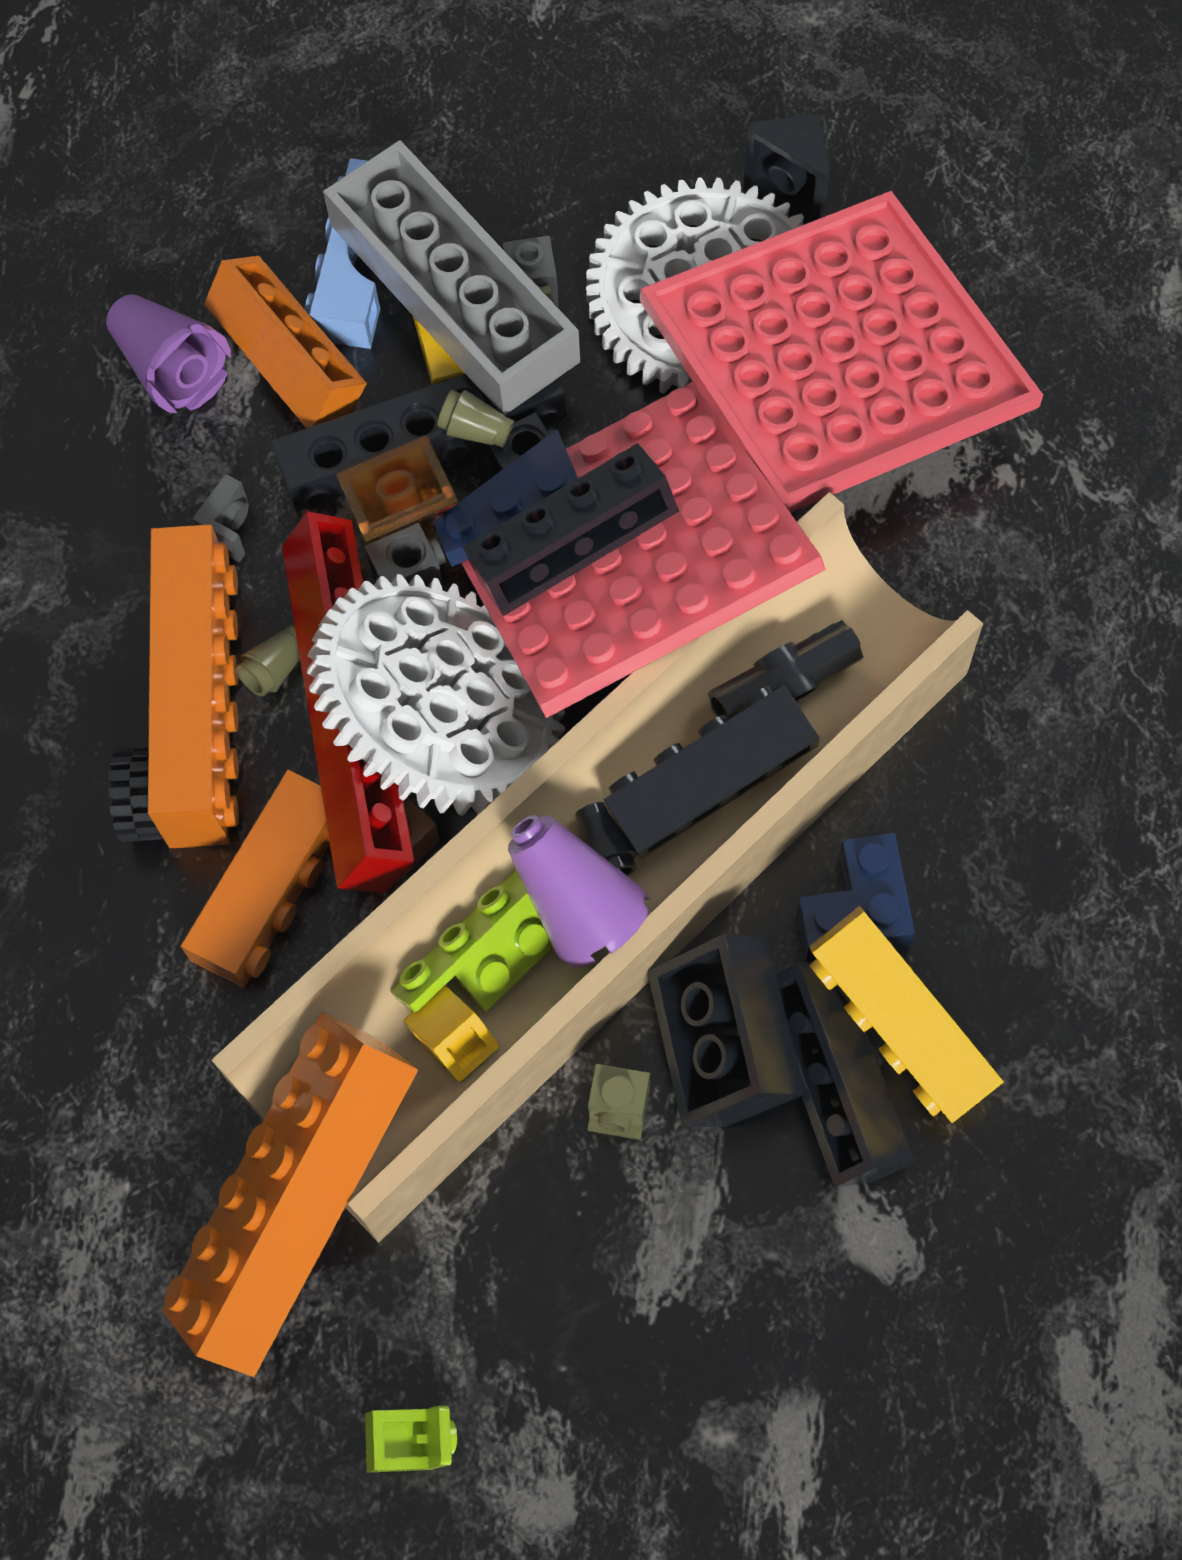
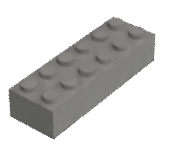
M401 140L323 191L331 226L503 415L515 409L580 363L579 330Z

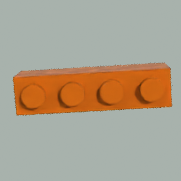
M260 256L222 260L204 305L297 416L299 421L307 429L353 413L367 383Z
M290 770L286 771L181 945V948L191 962L244 989L251 977L257 978L263 972L271 954V951L268 949L278 931L284 933L291 925L297 911L295 902L304 887L309 889L317 881L323 867L321 858L330 845L320 785Z

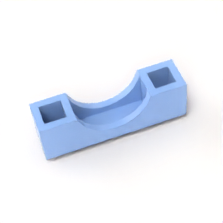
M350 158L346 175L366 163L367 160ZM328 216L325 232L328 245L325 254L320 253L317 257L315 278L318 283L315 293H309L307 296L305 311L333 344L371 349L380 313L376 286L374 282L362 276L354 268L358 255L331 226Z

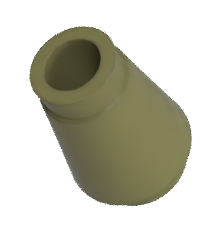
M451 390L442 407L437 426L447 430V436L504 448L514 420L506 418L505 415L466 390L462 394Z
M289 625L284 630L241 655L242 662L236 667L237 675L244 685L256 695L263 697L269 691L277 692L300 660L295 626Z

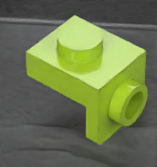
M448 1405L434 1406L428 1409L376 1410L365 1413L367 1472L433 1470L451 1465L452 1454L455 1452L457 1445V1430L453 1420H450Z

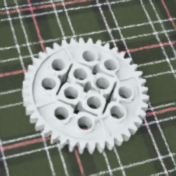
M698 178L695 189H689L684 180H679L678 192L673 193L668 186L663 184L661 185L660 198L646 191L644 192L643 206L633 200L629 201L628 214L617 211L615 213V225L606 224L604 226V238L596 239L595 253L590 254L589 269L586 273V303H589V319L594 320L595 335H603V349H614L613 361L616 364L628 360V375H633L643 370V385L646 386L656 378L659 379L660 392L663 394L671 385H676L677 389H680L693 382L666 340L653 337L662 334L643 305L630 301L640 300L641 288L708 263L712 259H718L759 243V241L751 239L764 241L802 226L804 219L802 214L788 218L790 204L786 202L777 208L773 207L775 194L770 193L760 200L757 198V186L754 185L744 194L741 193L740 181L737 180L731 185L729 190H726L721 178H716L712 188H707L704 180ZM648 245H656V246H658V247H656V248H651V247H647V246H648Z
M397 574L392 583L384 576L379 577L374 585L364 581L358 591L351 588L344 598L339 597L319 624V628L312 638L314 645L308 652V657L313 661L307 669V674L315 677V679L309 686V691L321 695L314 705L315 710L329 713L322 723L323 727L340 731L333 743L335 746L349 744L352 747L347 760L354 762L363 759L366 762L363 770L365 777L376 772L382 775L380 788L383 790L390 787L393 783L399 785V799L405 800L411 792L416 793L417 801L421 808H424L431 799H435L439 813H444L453 803L459 815H464L470 807L479 815L559 741L558 738L565 731V727L559 723V720L565 714V710H561L548 718L545 717L485 606L479 607L476 605V594L472 591L465 599L460 597L456 584H452L449 590L445 592L442 590V586L437 578H434L429 586L426 587L420 575H415L409 584L401 574Z

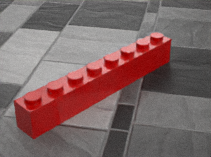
M307 511L283 544L282 551L336 884L338 889L386 893L414 863L404 803L402 799H399V785L393 783L390 787L383 790L380 788L382 777L380 773L376 772L365 777L363 770L366 762L363 759L354 762L347 760L352 750L349 744L335 746L333 741L340 731L323 727L322 723L329 713L315 710L314 705L321 695L309 691V686L315 677L307 674V669L313 661L308 657V652L314 645L312 638L318 630L319 624L339 597L344 598L351 588L358 591L363 584L352 520Z

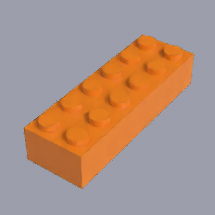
M212 524L151 528L148 814L170 849L231 845V827H237L239 824L238 801L236 796H231L230 779H237L239 775L236 748H230V732H237L239 725L237 704L235 701L230 702V686L238 684L236 667L238 666L235 655L230 656V640H237L238 622L235 610H230V595H237L238 579L235 565L229 566L226 543H219Z
M321 1012L317 1022L304 1033L300 1042V1053L289 1074L283 1076L276 1085L273 1093V1103L262 1124L256 1126L249 1135L246 1143V1153L235 1174L228 1177L219 1193L218 1206L208 1224L197 1232L192 1243L190 1258L180 1276L175 1277L171 1281L164 1297L162 1312L197 1357L255 1377L418 1072L416 1067L376 1037L324 1012Z

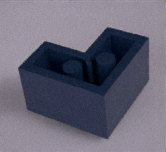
M890 833L843 840L838 863L844 891L799 898L796 920L803 960L815 961L817 958L809 946L859 906L898 953L908 952L915 935L896 834Z

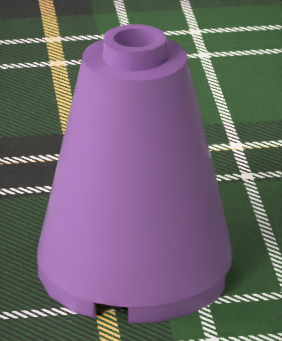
M134 294L121 297L110 308L106 319L107 328L155 404L169 413H177L175 409L185 406L191 411L201 407L216 394L226 379L228 372L223 369L226 355L231 358V349L226 338L214 327Z
M536 815L528 816L520 821L511 831L510 836L512 840L508 845V852L554 951L563 964L571 968L591 965L596 961L590 954L604 946L610 953H613L638 931L649 912L648 907L644 904V900H649V897L636 882L551 816L547 815L539 818Z

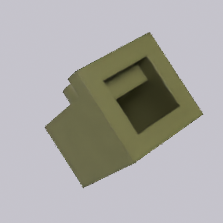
M596 1064L588 1103V1131L641 1140L650 1091V1073Z

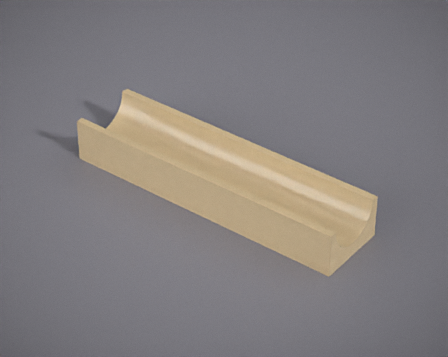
M830 492L797 521L822 556L826 570L634 671L212 1059V1062L233 1089L262 1120H264L273 1103L272 1099L276 1085L283 1076L289 1074L300 1053L299 1047L304 1033L317 1022L321 1012L376 1037L418 1069L345 1206L378 1243L649 982L648 970L673 959L967 674L983 623L968 610L958 620L948 621L936 618L916 608L896 593L875 572L860 552L848 529L844 514V504ZM843 620L857 635L864 658L860 662L819 683V687L796 701L820 737L818 747L643 859L636 855L633 860L637 868L628 877L647 893L649 900H644V904L648 907L649 912L638 931L623 946L613 953H610L604 946L590 954L596 961L595 963L577 968H571L563 964L556 955L554 948H552L487 1012L475 1004L454 978L445 985L476 1013L500 1045L494 1053L464 1080L458 1083L426 1051L403 1022V1019L412 1010L399 1002L390 991L399 982L400 975L410 964L422 960L438 945L439 938L445 930L454 924L461 923L477 907L480 897L486 891L499 886L516 870L508 852V845L512 840L510 834L513 828L528 816L536 815L539 818L548 815L581 839L579 823L575 816L579 809L591 803L604 802L603 799L611 795L608 788L628 773L635 771L639 777L657 766L653 759L670 746L680 743L685 748L701 738L698 733L699 729L716 718L708 697L710 690L753 668V664L778 647L789 642H794L796 645L829 625ZM607 808L608 813L611 815V817L613 818V820H614L615 823L617 824L616 820L614 819V817H613L612 814L610 813L609 809Z

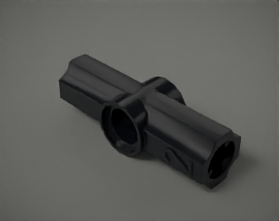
M840 620L820 632L814 633L796 645L794 642L784 644L757 660L753 664V668L710 690L708 697L711 702V708L716 717L724 714L729 720L746 709L743 702L749 696L766 686L775 691L782 685H785L794 700L798 701L819 687V683L860 662L864 658L860 647L861 643L854 630L848 627L843 620Z

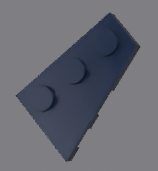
M557 429L434 521L445 555L452 567L468 560L462 549L463 546L568 485L573 480L578 479Z

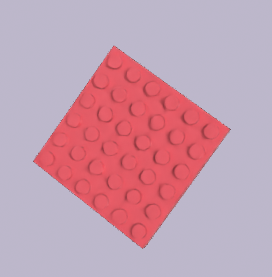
M892 191L641 288V304L718 421L746 451L790 513L821 500L829 492L834 495L1040 407L1043 398L1042 392Z
M693 382L674 390L667 396L566 448L579 478L638 443L666 476L679 512L504 616L479 582L469 560L461 563L546 718L826 570L818 550L746 451L720 424Z

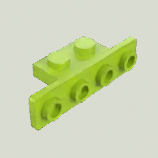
M517 869L499 886L486 891L480 897L477 907L461 923L454 924L445 930L439 938L438 945L422 960L410 964L402 972L399 982L390 991L399 1002L413 1012H417L454 978L475 1004L487 1012L553 948Z

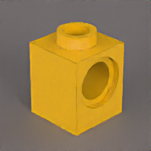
M446 986L439 990L419 1011H412L403 1019V1022L426 1051L458 1083L464 1080L500 1047L476 1013Z

